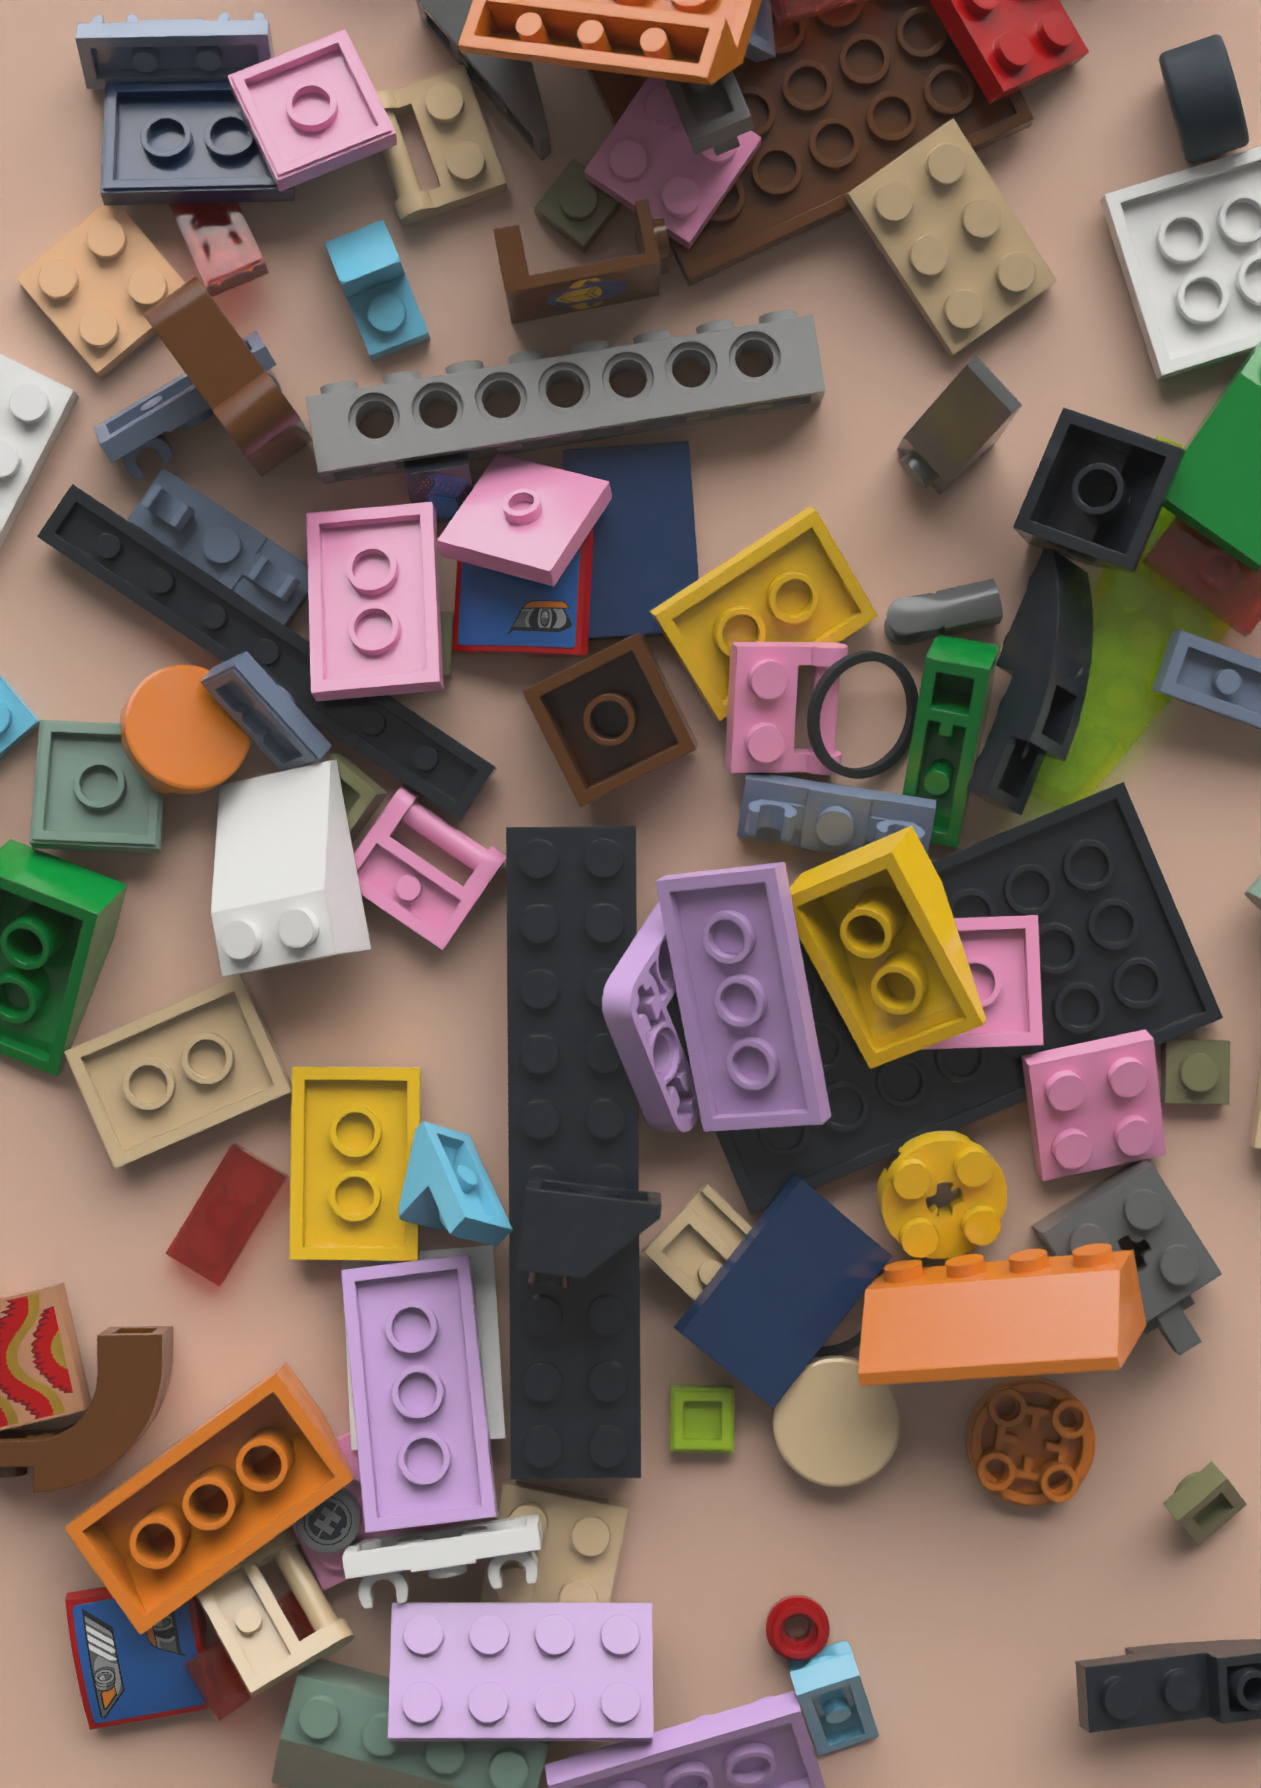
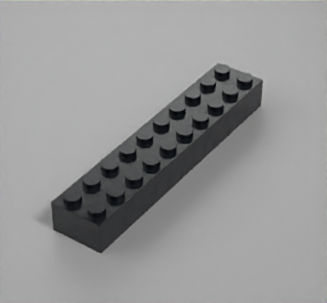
M636 826L506 827L509 1222L513 1229L509 1233L511 1479L641 1478L639 1235L585 1278L571 1277L569 1287H550L529 1282L530 1272L516 1270L525 1188L530 1177L639 1190L638 1100L602 1011V996L605 984L637 935Z

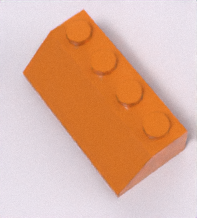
M1099 1243L1078 1247L1072 1251V1255L1048 1257V1253L1044 1249H1028L1015 1252L1008 1256V1260L985 1262L983 1255L967 1254L953 1257L942 1266L923 1267L922 1261L917 1259H906L889 1263L884 1266V1270L865 1289L858 1365L860 1386L1120 1370L1147 1326L1134 1251H1113L1111 1245Z
M286 1362L81 1511L64 1530L133 1626L142 1635L346 1486L355 1477L324 1413Z

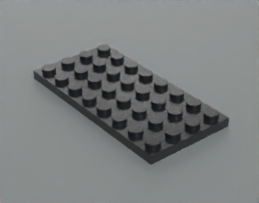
M1124 782L932 861L942 881L953 918L1038 915L1044 1045L925 1049L870 1069L799 938L832 1117L820 1125L715 1131L750 1215L767 1209L793 1175L801 1178L810 1187L815 1189L898 1154L897 1150L916 1136L933 1131H954L1026 1101L1027 1096L1022 1064L1023 1055L1145 1029L1153 1037L1154 1046H1157L1223 1018ZM675 992L666 1008L691 1069L677 992Z

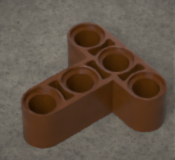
M196 276L143 314L261 477L312 441V437L292 405L271 376L260 365Z

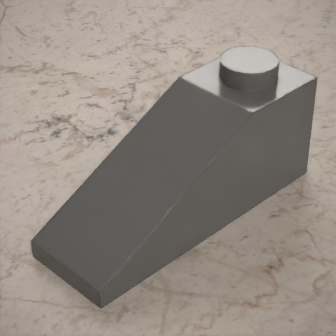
M416 0L421 21L460 66L465 65L469 77L540 160L543 161L551 154V143L532 62L461 52L458 43L473 0Z
M975 356L904 435L897 448L904 456L899 461L900 465L918 486L926 489L931 485L941 494L995 445L1022 404L988 367Z

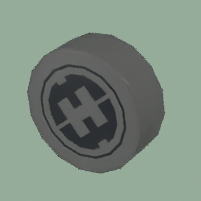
M343 1487L296 1521V1530L301 1540L310 1549L320 1553H336L346 1548L356 1538L362 1523L361 1506L357 1498L347 1488Z

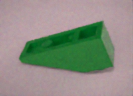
M941 634L936 635L925 657L902 795L936 800V812L930 842L958 848L970 796L967 787L973 775L980 750L1000 646Z

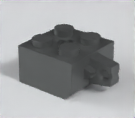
M1144 1160L1129 1163L1031 1225L1051 1257L1072 1255V1251L1078 1247L1099 1243L1111 1245L1113 1251H1121L1117 1241L1122 1237L1137 1242L1132 1250L1134 1251L1147 1325L1143 1331L1144 1334H1148L1158 1327L1171 1349L1175 1353L1177 1352L1178 1355L1185 1353L1202 1342L1183 1311L1195 1304L1190 1294L1213 1281L1222 1273L1152 1163Z

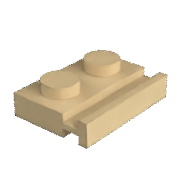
M704 1184L698 1190L699 1192L641 1250L693 1302L752 1229V1226L708 1184Z

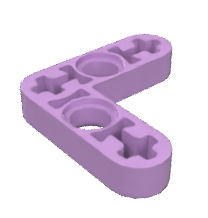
M658 901L609 976L603 990L602 1011L649 1127L656 1132L684 1133L690 1131L695 1126L699 1114V1106L692 1071L666 1008L676 992V986L660 903Z

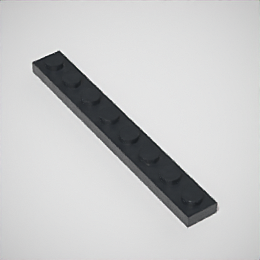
M74 484L71 485L37 535L42 541L223 662L247 651L277 685L283 687L291 694L296 706L308 719L459 820H463L497 768L389 695L316 701L311 693L310 642Z

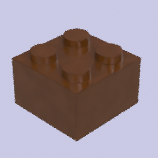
M642 630L522 690L580 807L696 750L698 742Z

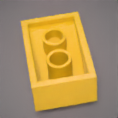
M909 826L801 873L790 886L798 936L870 1069L985 1024L986 1016L942 881L913 826Z

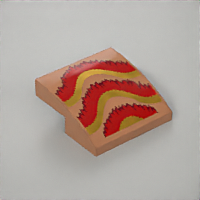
M59 1283L14 1292L0 1297V1430L87 1410L91 1400L65 1284Z

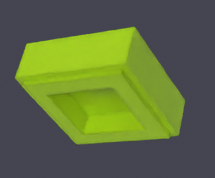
M671 1384L670 1452L734 1453V1385Z

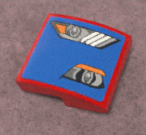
M591 529L554 587L457 560L452 651L465 655L521 654L530 657H587L594 529Z
M105 1586L66 1594L65 1605L73 1659L90 1730L216 1708L218 1689L205 1643L207 1623L203 1609L196 1596L140 1635Z

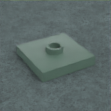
M40 720L29 842L32 848L147 854L162 853L166 794L153 790L148 785L146 779L138 773L129 761L121 740V723Z

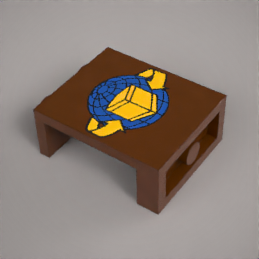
M648 199L635 201V240L638 254L529 275L519 224L493 229L511 324L659 296L660 275L670 273L668 257H671L665 221L664 218L652 220Z

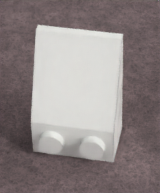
M337 760L325 761L220 785L211 917L222 977L264 971L371 950Z

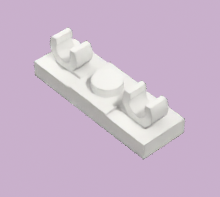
M540 1513L353 1541L346 1547L342 1555L345 1579L363 1577L359 1585L358 1595L364 1609L373 1607L375 1602L373 1584L378 1580L384 1579L392 1582L396 1588L398 1604L406 1603L410 1592V1580L404 1570L411 1569V1573L428 1570L429 1578H448L465 1573L467 1571L466 1564L476 1563L477 1559L491 1557L488 1567V1578L494 1589L502 1588L503 1573L501 1566L508 1560L521 1562L526 1570L527 1583H535L538 1575V1560L533 1551L541 1550L543 1531Z

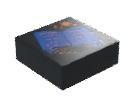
M468 453L404 461L411 503L433 502L437 523L451 521L474 488Z

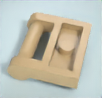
M465 65L394 90L376 91L397 137V145L381 152L398 197L394 202V207L401 224L416 223L508 190L504 173ZM410 112H414L440 187L428 191L421 189L396 117Z
M292 1526L285 1529L195 1595L251 1698L268 1690L321 1657L335 1653L345 1647L355 1637L345 1618H337L298 1549L300 1540L297 1538ZM276 1562L315 1631L301 1641L298 1640L259 1568L267 1563Z

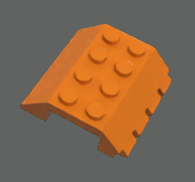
M473 0L458 47L462 53L711 85L743 63L762 0Z

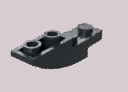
M1043 548L1035 570L1028 580L1026 592L1011 629L1004 639L1003 648L996 666L1012 675V679L1006 694L1000 701L997 716L982 753L976 760L974 772L967 787V791L1003 810L1019 815L1023 813L1045 756L1066 761L1086 697L1092 661L1093 605L1088 572L1054 549Z
M1261 1639L1181 1642L1125 1648L1126 1655L1075 1661L1079 1726L1089 1733L1208 1717L1221 1724L1261 1719Z

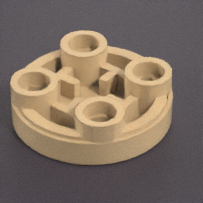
M842 1355L813 1357L772 1410V1428L781 1455L788 1465L800 1476L819 1485L846 1487L866 1481L877 1474L888 1463L898 1445L901 1432V1413L897 1398L889 1384L860 1386L858 1378L859 1360L856 1358Z

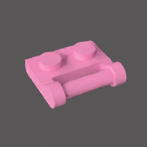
M731 642L725 768L729 772L836 774L819 761L811 744L810 748H794L799 665L815 666V689L818 681L829 667L847 656L848 646L834 642ZM839 676L825 696L820 714V731L826 750L841 765L842 753L836 750Z
M402 785L354 853L361 895L441 950H445L485 890L505 864L506 854L495 846H491L489 850L417 802L420 795L407 786ZM405 823L471 868L473 873L465 885H460L391 838L398 827Z

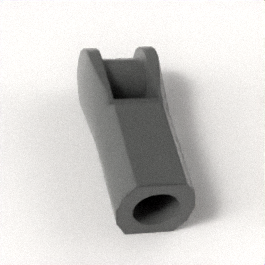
M994 578L936 591V594L927 593L895 600L888 608L884 623V632L887 638L897 645H910L935 638L937 634L947 636L1000 624L1003 618V611Z

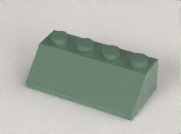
M318 1659L299 1670L279 1740L271 1780L272 1783L290 1788H538L550 1741H388L390 1678L328 1660Z

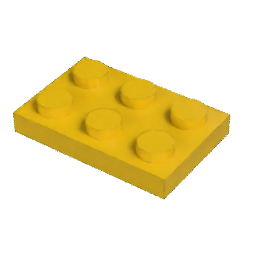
M810 506L649 611L712 715L719 721L727 717L731 642L839 643L878 617L817 509Z
M292 1067L289 1260L418 1261L420 1259V1225L401 1220L398 1209L415 1129L421 1124L422 1067Z

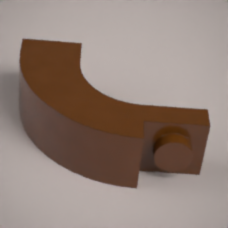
M173 1326L109 1327L98 1334L97 1385L93 1400L86 1413L79 1421L56 1429L0 1430V1478L23 1476L28 1474V1467H33V1493L49 1492L82 1483L113 1465L147 1431L164 1401L172 1372Z

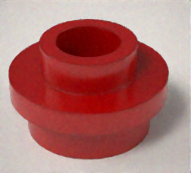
M790 1595L780 1599L772 1606L766 1618L765 1630L770 1646L778 1655L791 1661H805L815 1657L823 1650L829 1638L830 1625L825 1610L817 1601L804 1595ZM800 1616L809 1622V1628L806 1633L801 1636H792L786 1632V1623L792 1617Z

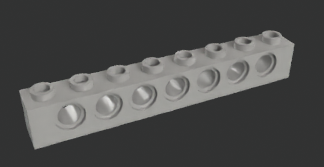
M779 310L760 316L759 324L734 328L732 320H717L696 327L697 334L674 338L671 336V331L656 330L635 336L633 338L634 344L609 348L608 341L594 340L572 346V354L546 358L545 351H525L508 357L509 364L484 368L481 361H463L447 366L445 368L446 374L426 378H421V374L418 371H401L384 376L382 385L358 388V383L355 381L329 383L320 387V395L306 397L317 472L323 482L329 484L405 471L404 461L464 452L468 453L469 461L495 457L497 453L504 455L818 405L822 402L825 385L813 315L797 317L795 310ZM757 351L767 357L771 369L763 376L749 377L738 369L736 359L744 352ZM695 361L705 367L709 377L700 386L685 387L674 378V369L682 362ZM633 371L642 376L646 386L639 395L625 398L617 395L611 389V380L620 372ZM571 381L582 389L583 396L576 405L569 408H560L549 401L547 397L549 390L558 382ZM499 391L512 392L520 399L517 411L506 418L493 417L485 410L489 397ZM437 401H447L457 408L454 421L444 428H432L423 422L426 408ZM375 411H384L394 417V423L387 435L372 439L361 433V424L368 414Z

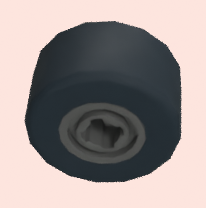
M1215 34L1161 53L1159 57L1160 68L1187 162L1193 164L1246 146L1249 143L1248 128L1237 83L1222 37Z

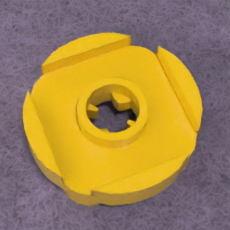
M933 1131L921 1134L910 1139L897 1150L900 1156L892 1162L888 1172L884 1167L878 1179L876 1191L878 1210L889 1233L901 1244L908 1255L915 1258L949 1259L967 1254L978 1246L988 1245L998 1237L1002 1226L1001 1218L1007 1205L1006 1180L994 1157L981 1145L972 1142L968 1136L955 1131ZM949 1182L948 1186L951 1191L958 1188L956 1197L947 1206L937 1208L935 1204L931 1206L926 1204L927 1197L936 1195L937 1184Z

